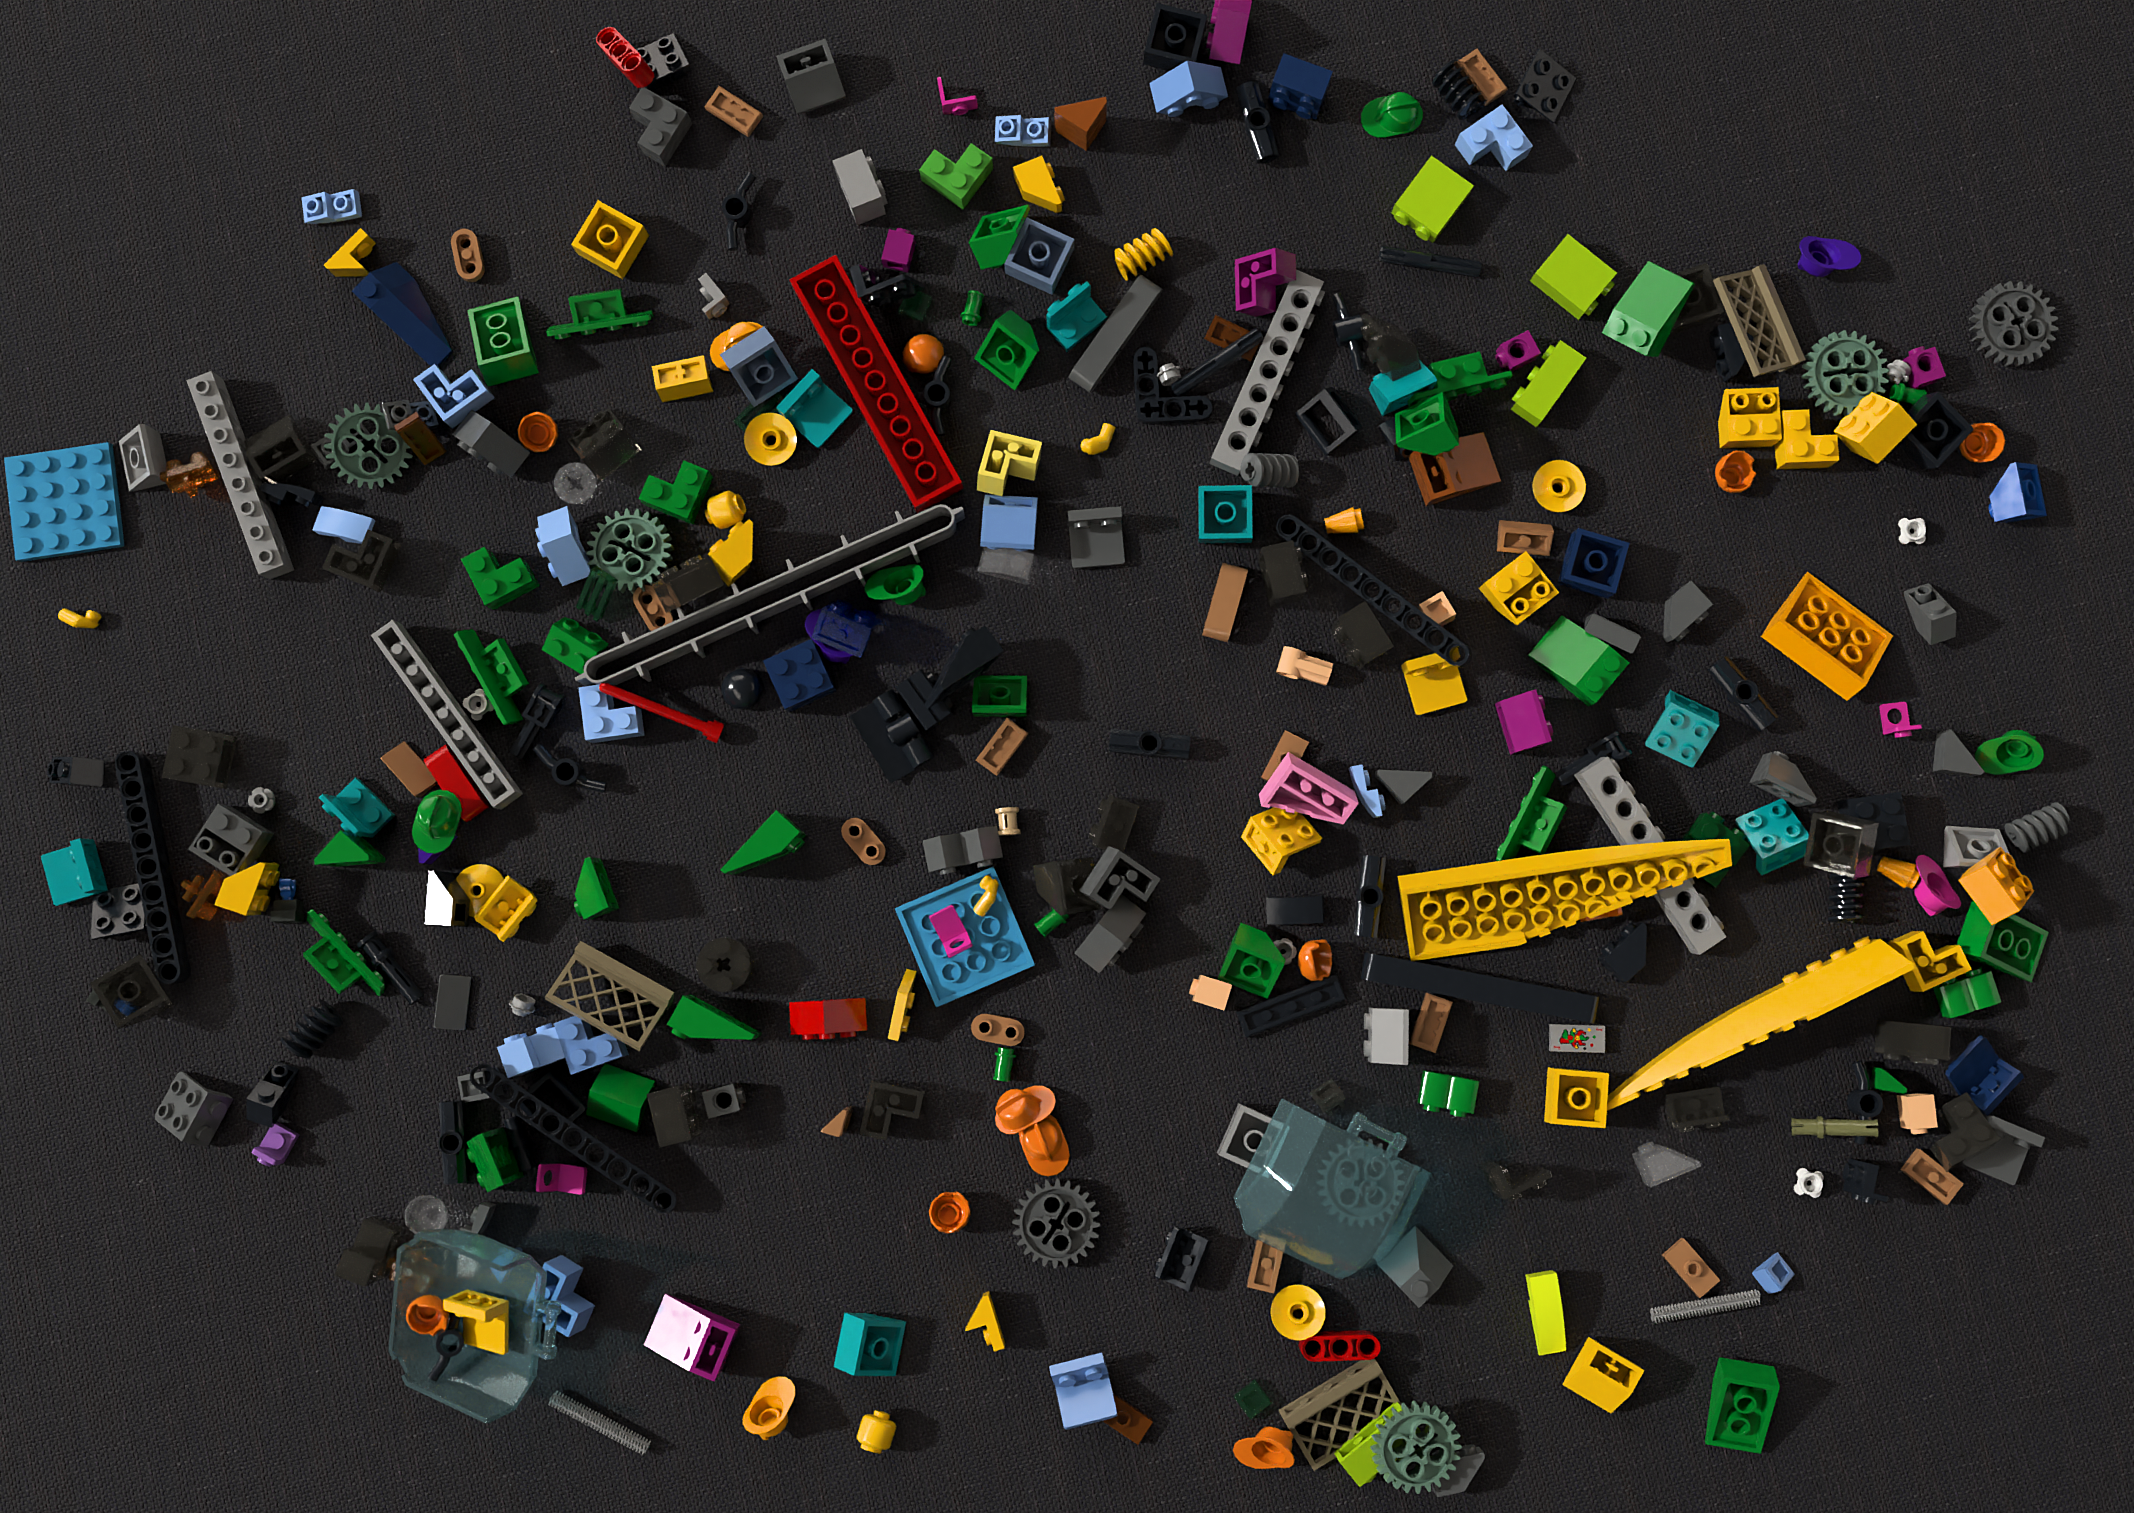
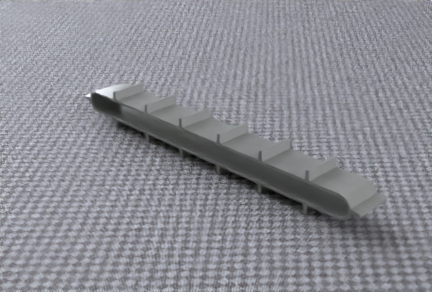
M940 504L904 520L899 512L896 511L897 523L850 544L842 535L840 537L843 547L798 567H794L791 561L787 559L786 563L789 571L743 591L733 583L731 586L734 595L687 615L680 607L676 608L680 618L635 639L625 631L622 632L625 643L587 660L584 665V673L575 677V680L584 686L591 684L599 685L603 682L615 686L640 675V677L650 682L652 679L649 670L692 651H695L704 658L706 656L703 646L746 627H750L758 634L759 630L756 623L803 602L809 610H813L810 599L859 578L865 587L864 575L911 554L916 562L919 563L920 560L917 552L951 537L956 531V523L965 519L964 510L962 507L951 510L950 507ZM948 516L951 518L950 524L945 528L606 678L596 679L598 668L937 517Z

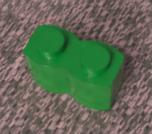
M1981 967L1972 968L1963 977L1958 979L1955 977L1933 987L1942 1016L1954 1018L2001 1003L1992 972L1982 971Z
M1423 1070L1418 1103L1424 1104V1110L1439 1112L1440 1108L1451 1109V1115L1466 1117L1467 1113L1474 1114L1479 1081Z

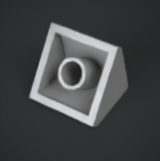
M146 424L137 425L119 441L129 491H138L170 483L160 432Z
M1946 826L1944 830L1943 867L1969 869L1999 847H2002L2005 853H2009L2000 830Z

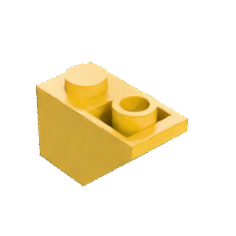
M1039 156L1013 167L1014 178L1024 200L1055 213L1062 211V202L1065 199L1060 186L1055 187L1052 181L1055 175L1050 163L1045 164L1043 157Z

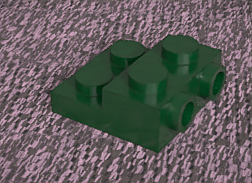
M1714 812L1700 814L1681 840L1729 839L1732 866L1736 865L1750 845L1745 841L1747 836L1736 828L1728 829L1723 825L1725 820ZM1731 866L1700 877V879L1710 887L1716 888Z

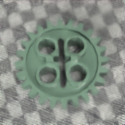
M1846 330L1838 333V336L1833 332L1828 335V338L1824 336L1818 340L1819 344L1816 343L1810 347L1813 352L1805 355V358L1810 362L1802 365V368L1808 370V372L1803 374L1801 378L1808 379L1809 383L1804 385L1803 388H1811L1812 392L1808 398L1816 396L1818 399L1815 406L1817 407L1822 403L1825 404V413L1833 408L1834 416L1841 414L1843 411L1845 417L1858 406L1862 398L1871 392L1878 395L1885 393V389L1881 385L1888 383L1889 380L1882 377V375L1889 372V369L1882 368V364L1887 359H1879L1878 355L1883 351L1882 349L1876 351L1872 349L1875 341L1869 344L1865 343L1867 335L1857 339L1856 331H1853L1848 336ZM1854 355L1860 359V365L1854 362ZM1828 356L1834 359L1835 367L1829 364ZM1858 371H1866L1867 374L1855 373V372H1858ZM1823 373H1825V374H1837V375L1825 377V376H1823ZM1856 381L1861 383L1862 391L1856 388ZM1830 382L1836 385L1837 392H1833L1830 389Z
M365 403L364 410H360L359 406L354 404L353 413L344 408L346 417L342 418L336 414L335 418L339 422L338 425L329 423L328 426L334 432L333 434H325L326 438L331 439V443L325 444L324 448L332 450V453L325 457L326 459L334 458L335 460L330 468L339 467L341 469L338 477L347 474L348 484L356 479L358 488H361L363 482H367L369 489H372L373 483L376 481L380 488L384 486L383 479H387L391 484L394 483L392 475L395 474L401 477L402 473L399 468L409 467L403 460L404 458L409 459L413 457L406 452V449L410 447L396 430H388L384 413L380 412V404H377L374 410H370L369 403ZM371 420L375 424V432L370 435L364 434L360 429L362 421ZM350 429H355L367 442L372 439L375 442L374 449L383 455L388 462L384 464L370 450L365 453L362 450L364 444L350 433ZM348 438L354 440L357 444V450L351 454L344 452L341 447L342 441ZM387 438L393 440L396 445L395 451L390 454L383 452L380 446L382 440ZM367 457L375 459L377 469L371 473L366 472L362 468L363 459Z
M627 508L625 509L624 516L615 511V519L613 520L605 516L607 524L597 523L600 529L599 533L591 532L595 541L587 542L588 546L593 549L586 552V555L593 559L588 562V565L591 568H596L592 573L596 578L600 577L599 581L603 585L608 583V587L612 591L618 586V590L623 594L627 587L632 594H634L636 586H639L643 592L645 591L646 583L654 587L655 582L653 578L663 579L660 573L661 569L669 571L665 561L673 560L672 556L667 553L674 550V547L668 543L672 540V537L669 534H665L667 531L665 525H660L661 522L657 517L652 519L649 512H646L642 517L639 509H636L634 515H632ZM630 530L626 538H619L623 531ZM614 541L618 543L620 546L630 551L635 549V551L639 555L651 558V560L646 561L642 559L640 556L636 555L635 553L629 551L626 554V552L621 547L610 544V542ZM646 541H653L650 548L642 549ZM618 553L614 561L607 562L611 554ZM634 564H641L638 571L630 572Z
M1412 1401L1411 1408L1408 1409L1403 1402L1401 1403L1402 1411L1398 1412L1392 1407L1393 1416L1391 1418L1387 1415L1382 1416L1386 1422L1385 1425L1376 1424L1380 1434L1372 1435L1374 1441L1378 1443L1370 1446L1373 1453H1376L1372 1460L1375 1464H1379L1376 1469L1380 1475L1384 1474L1383 1478L1387 1483L1392 1481L1395 1489L1400 1488L1402 1485L1403 1490L1408 1493L1413 1486L1415 1492L1420 1494L1421 1486H1424L1428 1492H1431V1483L1434 1482L1438 1487H1441L1439 1478L1443 1477L1449 1480L1450 1477L1446 1471L1448 1469L1456 1471L1452 1460H1460L1461 1458L1454 1452L1462 1448L1460 1443L1455 1441L1460 1437V1434L1453 1430L1456 1427L1452 1420L1448 1421L1449 1416L1445 1412L1440 1413V1409L1436 1405L1430 1409L1428 1403L1424 1401L1421 1408H1419L1416 1401ZM1420 1424H1426L1422 1432L1416 1433V1428ZM1403 1439L1399 1447H1392L1395 1440ZM1416 1444H1417L1418 1447H1419L1417 1450H1415L1414 1447H1413V1446H1415ZM1434 1447H1440L1436 1455L1429 1456L1430 1451ZM1416 1462L1414 1469L1406 1471L1409 1463Z

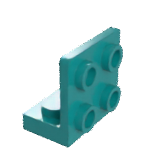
M1088 281L1083 285L1080 283L1075 285L1068 292V297L1063 301H1055L1047 309V329L1066 352L1107 320V316L1090 297L1091 285Z
M813 369L776 407L779 414L788 419L793 427L816 448H821L853 413L852 408L822 382L820 375Z
M1670 690L1665 698V710L1645 741V745L1689 767H1694L1719 727V713Z
M354 778L337 796L323 793L319 796V799L324 803L322 808L332 817L336 815L343 822L340 826L351 836L355 834L359 837L373 838L395 816L359 778Z
M1781 798L1736 818V825L1747 836L1746 839L1757 853L1756 869L1761 876L1810 855L1811 836L1784 799Z
M75 839L70 841L71 846L41 856L55 906L108 891L94 840Z

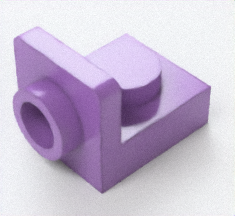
M276 1122L272 1128H269L260 1146L255 1147L251 1153L258 1157L257 1161L263 1165L272 1167V1165L283 1164L300 1134Z

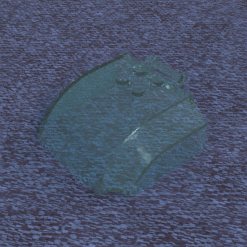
M1282 1098L1234 1195V1200L1243 1220L1242 1225L1245 1234L1338 1279H1343L1378 1264L1390 1254L1405 1233L1433 1174L1397 1156L1406 1144L1407 1137L1399 1132L1393 1133L1367 1120V1117L1359 1112L1353 1116L1345 1131ZM1364 1130L1388 1142L1387 1150L1357 1137L1359 1132Z
M451 1229L422 1230L414 1235L411 1241L401 1245L397 1249L388 1352L392 1360L398 1358L405 1372L401 1376L405 1385L486 1424L515 1411L537 1376L539 1357L550 1360L556 1358L557 1354L555 1336L557 1317L561 1313L562 1304L558 1301H548L545 1299L547 1272L531 1255L486 1236L467 1231ZM466 1289L508 1300V1353L501 1355L464 1344L461 1352L450 1358L449 1364L437 1382L431 1380L428 1374L438 1361L440 1353L436 1349L435 1336L419 1334L408 1325L406 1310L410 1303L416 1298L428 1294L438 1296L443 1300ZM544 1313L546 1314L544 1342L542 1344L540 1339ZM463 1317L460 1318V1323H459V1326L462 1328V1331H463ZM448 1334L443 1337L441 1342L450 1345L455 1343L458 1337Z

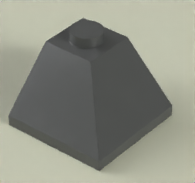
M1778 751L1763 754L1749 783L1780 799H1784L1796 807L1816 802V796L1797 766L1788 761L1789 757Z
M1416 1226L1376 1263L1418 1308L1440 1288L1453 1267Z

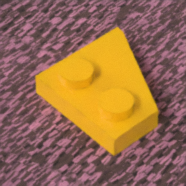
M910 969L905 971L897 991L888 1039L898 1041L901 1032H907L910 1017L906 1016L907 1010L912 1009L915 993H912L917 971Z

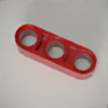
M607 27L598 33L596 42L635 87L643 88L653 81L654 72L640 53L615 28Z
M445 744L424 759L425 765L441 789L455 794L460 800L462 807L461 818L465 822H468L489 807L486 798L448 744Z
M1366 1330L1318 1332L1312 1337L1299 1341L1298 1344L1305 1359L1313 1362L1371 1360L1378 1356L1381 1348L1380 1342L1375 1335ZM1340 1339L1346 1341V1347L1343 1351H1333L1332 1347L1335 1341ZM1364 1339H1372L1373 1346L1369 1351L1360 1350V1343ZM1309 1341L1319 1342V1348L1316 1352L1308 1353L1305 1351V1346Z

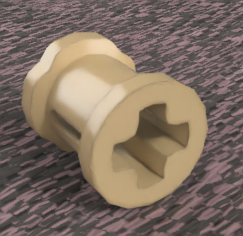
M1019 807L995 809L999 820V836L1021 834L1017 827L1016 814L1019 812Z

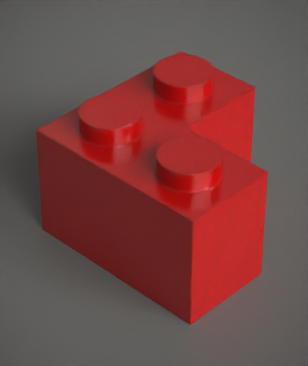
M865 998L789 1002L791 1035H802V1040L818 1039V1034L819 1039L835 1038V1033H840V1037H856V1031L867 1030Z

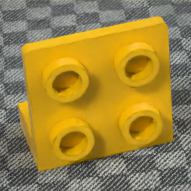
M1458 648L1452 653V658L1455 662L1460 658ZM1434 653L1408 660L1401 665L1416 715L1444 709L1467 701L1458 667L1449 664L1438 654Z
M1276 807L1250 817L1241 836L1272 875L1282 871L1290 855L1316 845L1322 839L1302 813L1286 812L1285 809Z
M468 1289L443 1299V1310L455 1313L457 1317H463L464 1344L501 1355L508 1353V1300Z

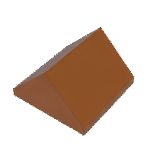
M1106 97L1054 107L1055 131L1087 151L1106 122Z

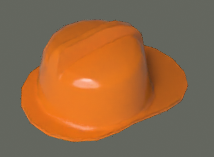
M1031 1086L1023 1090L1011 1089L1001 1095L995 1107L996 1126L1005 1134H1017L1044 1120L1054 1110L1056 1103L1054 1093L1044 1086Z
M1049 1115L1044 1120L1019 1132L1023 1151L1029 1165L1035 1172L1044 1176H1052L1064 1170L1068 1164L1070 1154L1066 1139L1056 1118Z
M1271 1426L1264 1427L1253 1438L1238 1440L1233 1447L1235 1457L1241 1463L1255 1469L1290 1468L1295 1461L1291 1452L1292 1432Z

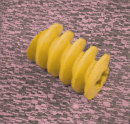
M1156 228L1151 230V236L1147 233L1142 234V241L1138 238L1133 239V246L1129 243L1124 244V251L1120 248L1114 251L1116 264L1126 281H1128L1127 272L1130 271L1135 277L1138 275L1136 268L1138 266L1144 272L1147 271V261L1154 267L1156 266L1155 257H1158L1163 262L1165 261L1164 252H1167L1171 257L1173 256L1168 240Z

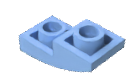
M1021 115L996 116V144L1028 147L1050 146L1051 120L1049 117L1023 119Z
M354 189L331 195L321 192L302 197L304 221L307 224L338 222L362 217L359 192Z
M321 506L313 531L319 535L340 537L346 542L367 545L375 520L360 514Z
M1363 765L1351 766L1349 768L1350 777L1361 803L1373 818L1382 816V811L1385 810L1383 795L1378 794V789L1367 791L1366 786H1370L1368 771H1363Z

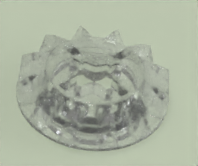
M569 463L557 472L554 479V488L559 498L572 505L584 504L586 500L593 497V493L597 488L596 476L588 466L582 463ZM570 477L576 481L581 478L580 484L583 490L577 488L571 490L572 484L567 478Z

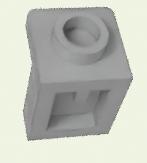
M705 273L698 279L702 285V288L699 290L710 303L703 307L702 310L708 319L717 318L727 310V306L730 303L712 279Z

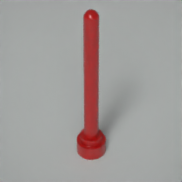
M606 682L599 685V690L602 693L703 732L702 735L706 736V739L717 743L724 723L716 720L713 722L699 720Z

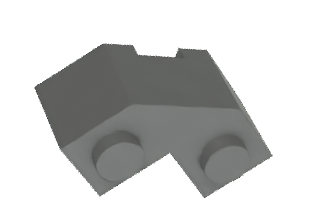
M997 826L977 828L962 833L923 840L928 871H940V875L955 873V868L977 864V868L991 866L994 859L1003 857Z

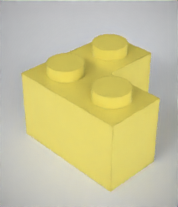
M991 430L978 472L977 491L1003 496L1008 475L1034 481L1040 461L1042 442Z

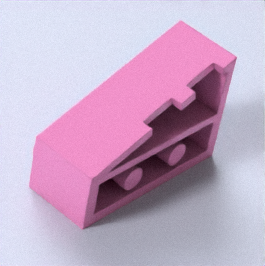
M1289 752L1259 793L1262 807H1276L1285 809L1286 812L1303 813L1310 815L1312 818L1344 824L1358 805L1354 790Z

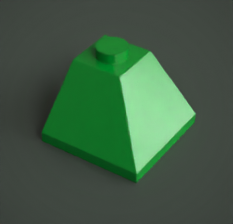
M1029 204L982 216L969 241L980 269L989 267L996 269L1005 263L1030 211Z
M1010 309L995 320L974 358L1013 390L1018 388L1039 352L1031 325Z
M1443 392L1395 414L1396 444L1400 448L1436 456L1442 452H1449L1459 445L1458 428Z
M595 857L585 858L575 891L577 901L574 902V907L578 916H583L584 920H591L620 909L602 859Z
M1240 923L1218 979L1268 999L1286 960L1266 932Z

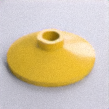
M764 413L755 417L748 424L744 433V444L748 454L756 462L767 466H775L784 463L792 456L797 445V435L792 423L784 416L776 413ZM769 436L776 438L774 445L767 444L766 440Z
M1554 460L1544 464L1536 472L1532 488L1537 502L1549 511L1560 513L1572 510L1582 501L1586 491V483L1582 472L1574 464L1564 460ZM1553 485H1560L1561 492H1555L1553 490Z
M476 864L469 866L456 878V881L470 899L469 916L474 917L504 880L502 874L489 865ZM477 885L481 887V893L478 896L473 893V889Z
M1291 1285L1282 1289L1275 1296L1271 1305V1319L1281 1335L1291 1340L1301 1341L1316 1335L1320 1331L1325 1321V1306L1319 1294L1310 1287ZM1297 1309L1303 1312V1317L1300 1319H1296L1293 1316V1312Z

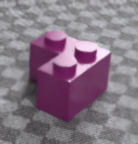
M1215 0L1210 22L1215 24L1214 33L1209 32L1206 48L1211 49L1209 59L1240 64L1252 0Z
M1272 248L1235 259L1236 311L1254 317L1276 312V286L1296 280L1295 254L1278 248Z

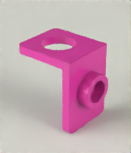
M937 77L944 115L952 113L954 115H963L968 110L978 108L975 95L945 101L941 77Z
M1906 702L1881 704L1879 706L1883 735L1895 734V738L1912 736L1911 731L1922 729V724L1910 726ZM1891 709H1897L1901 712L1902 719L1897 724H1893L1888 720L1887 714Z
M949 905L929 916L949 958L973 946L953 905ZM964 941L959 947L952 948L954 944Z
M562 1163L540 1164L538 1166L536 1191H561L583 1195L585 1194L587 1168ZM550 1170L552 1172V1180L546 1186L544 1175Z

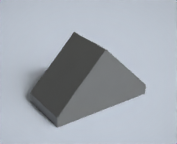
M1952 729L1937 734L1932 772L1965 777L1978 776L1984 773V770Z
M1375 771V778L1401 805L1432 778V772Z
M488 1070L474 1074V1079L478 1084H486L491 1078ZM470 1074L457 1077L461 1100H464V1102L491 1098L471 1083ZM502 1085L497 1089L498 1096L504 1094Z

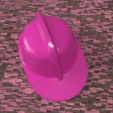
M1918 856L1916 867L1920 879L1916 883L1914 894L1928 915L1935 916L1948 907L1953 909L1960 908V898L1952 889L1939 865L1928 856Z

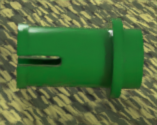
M971 290L968 291L965 310L961 313L962 323L965 325L977 326V323L981 321L979 314L984 294Z
M1900 382L1898 385L1894 384L1891 387L1889 399L1897 403L1904 402L1914 405L1927 392L1923 389L1906 387L1904 383Z
M1060 904L1057 907L1052 906L1053 910L1034 924L1044 937L1062 922L1064 924L1067 923L1066 919L1069 918V915Z
M998 1047V1052H995L997 1060L993 1079L1009 1082L1011 1081L1013 1058H1016V1054H1014L1013 1048Z

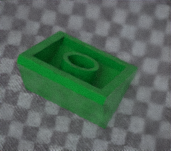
M980 675L975 678L972 702L973 716L1027 717V676Z
M340 830L314 859V865L330 867L385 863V857L364 838L355 834L351 836L343 830Z
M605 1063L589 1091L586 1115L638 1132L656 1081Z

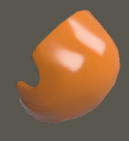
M916 335L906 343L902 352L903 362L912 373L917 372L925 375L932 373L937 369L942 356H944V348L941 342L931 335Z
M542 412L526 415L522 418L518 427L519 441L526 449L533 452H544L551 449L559 436L558 426L553 418Z
M1992 423L1972 424L1971 426L1974 430L1959 445L1962 456L1971 462L1977 463L1995 460L2004 451L2006 440L2003 431Z
M1738 450L1723 456L1715 468V477L1719 487L1728 493H1741L1748 489L1756 476V472L1753 471L1752 467L1754 458L1747 452Z
M1327 940L1308 941L1299 952V969L1302 975L1310 981H1322L1324 977H1328L1331 974L1332 952Z
M959 1192L941 1193L932 1201L929 1209L931 1224L943 1233L959 1232L967 1225L971 1215L969 1202Z
M423 1295L416 1298L407 1307L406 1321L413 1331L419 1334L435 1336L440 1330H446L449 1312L443 1310V1300L438 1296Z

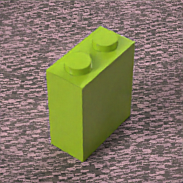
M1431 155L1395 203L1391 213L1397 222L1413 228L1418 237L1434 243L1469 196L1474 185Z
M1567 234L1537 270L1530 282L1579 320L1584 313L1589 316L1599 304L1595 301L1600 294L1606 296L1615 285L1611 280L1617 272Z

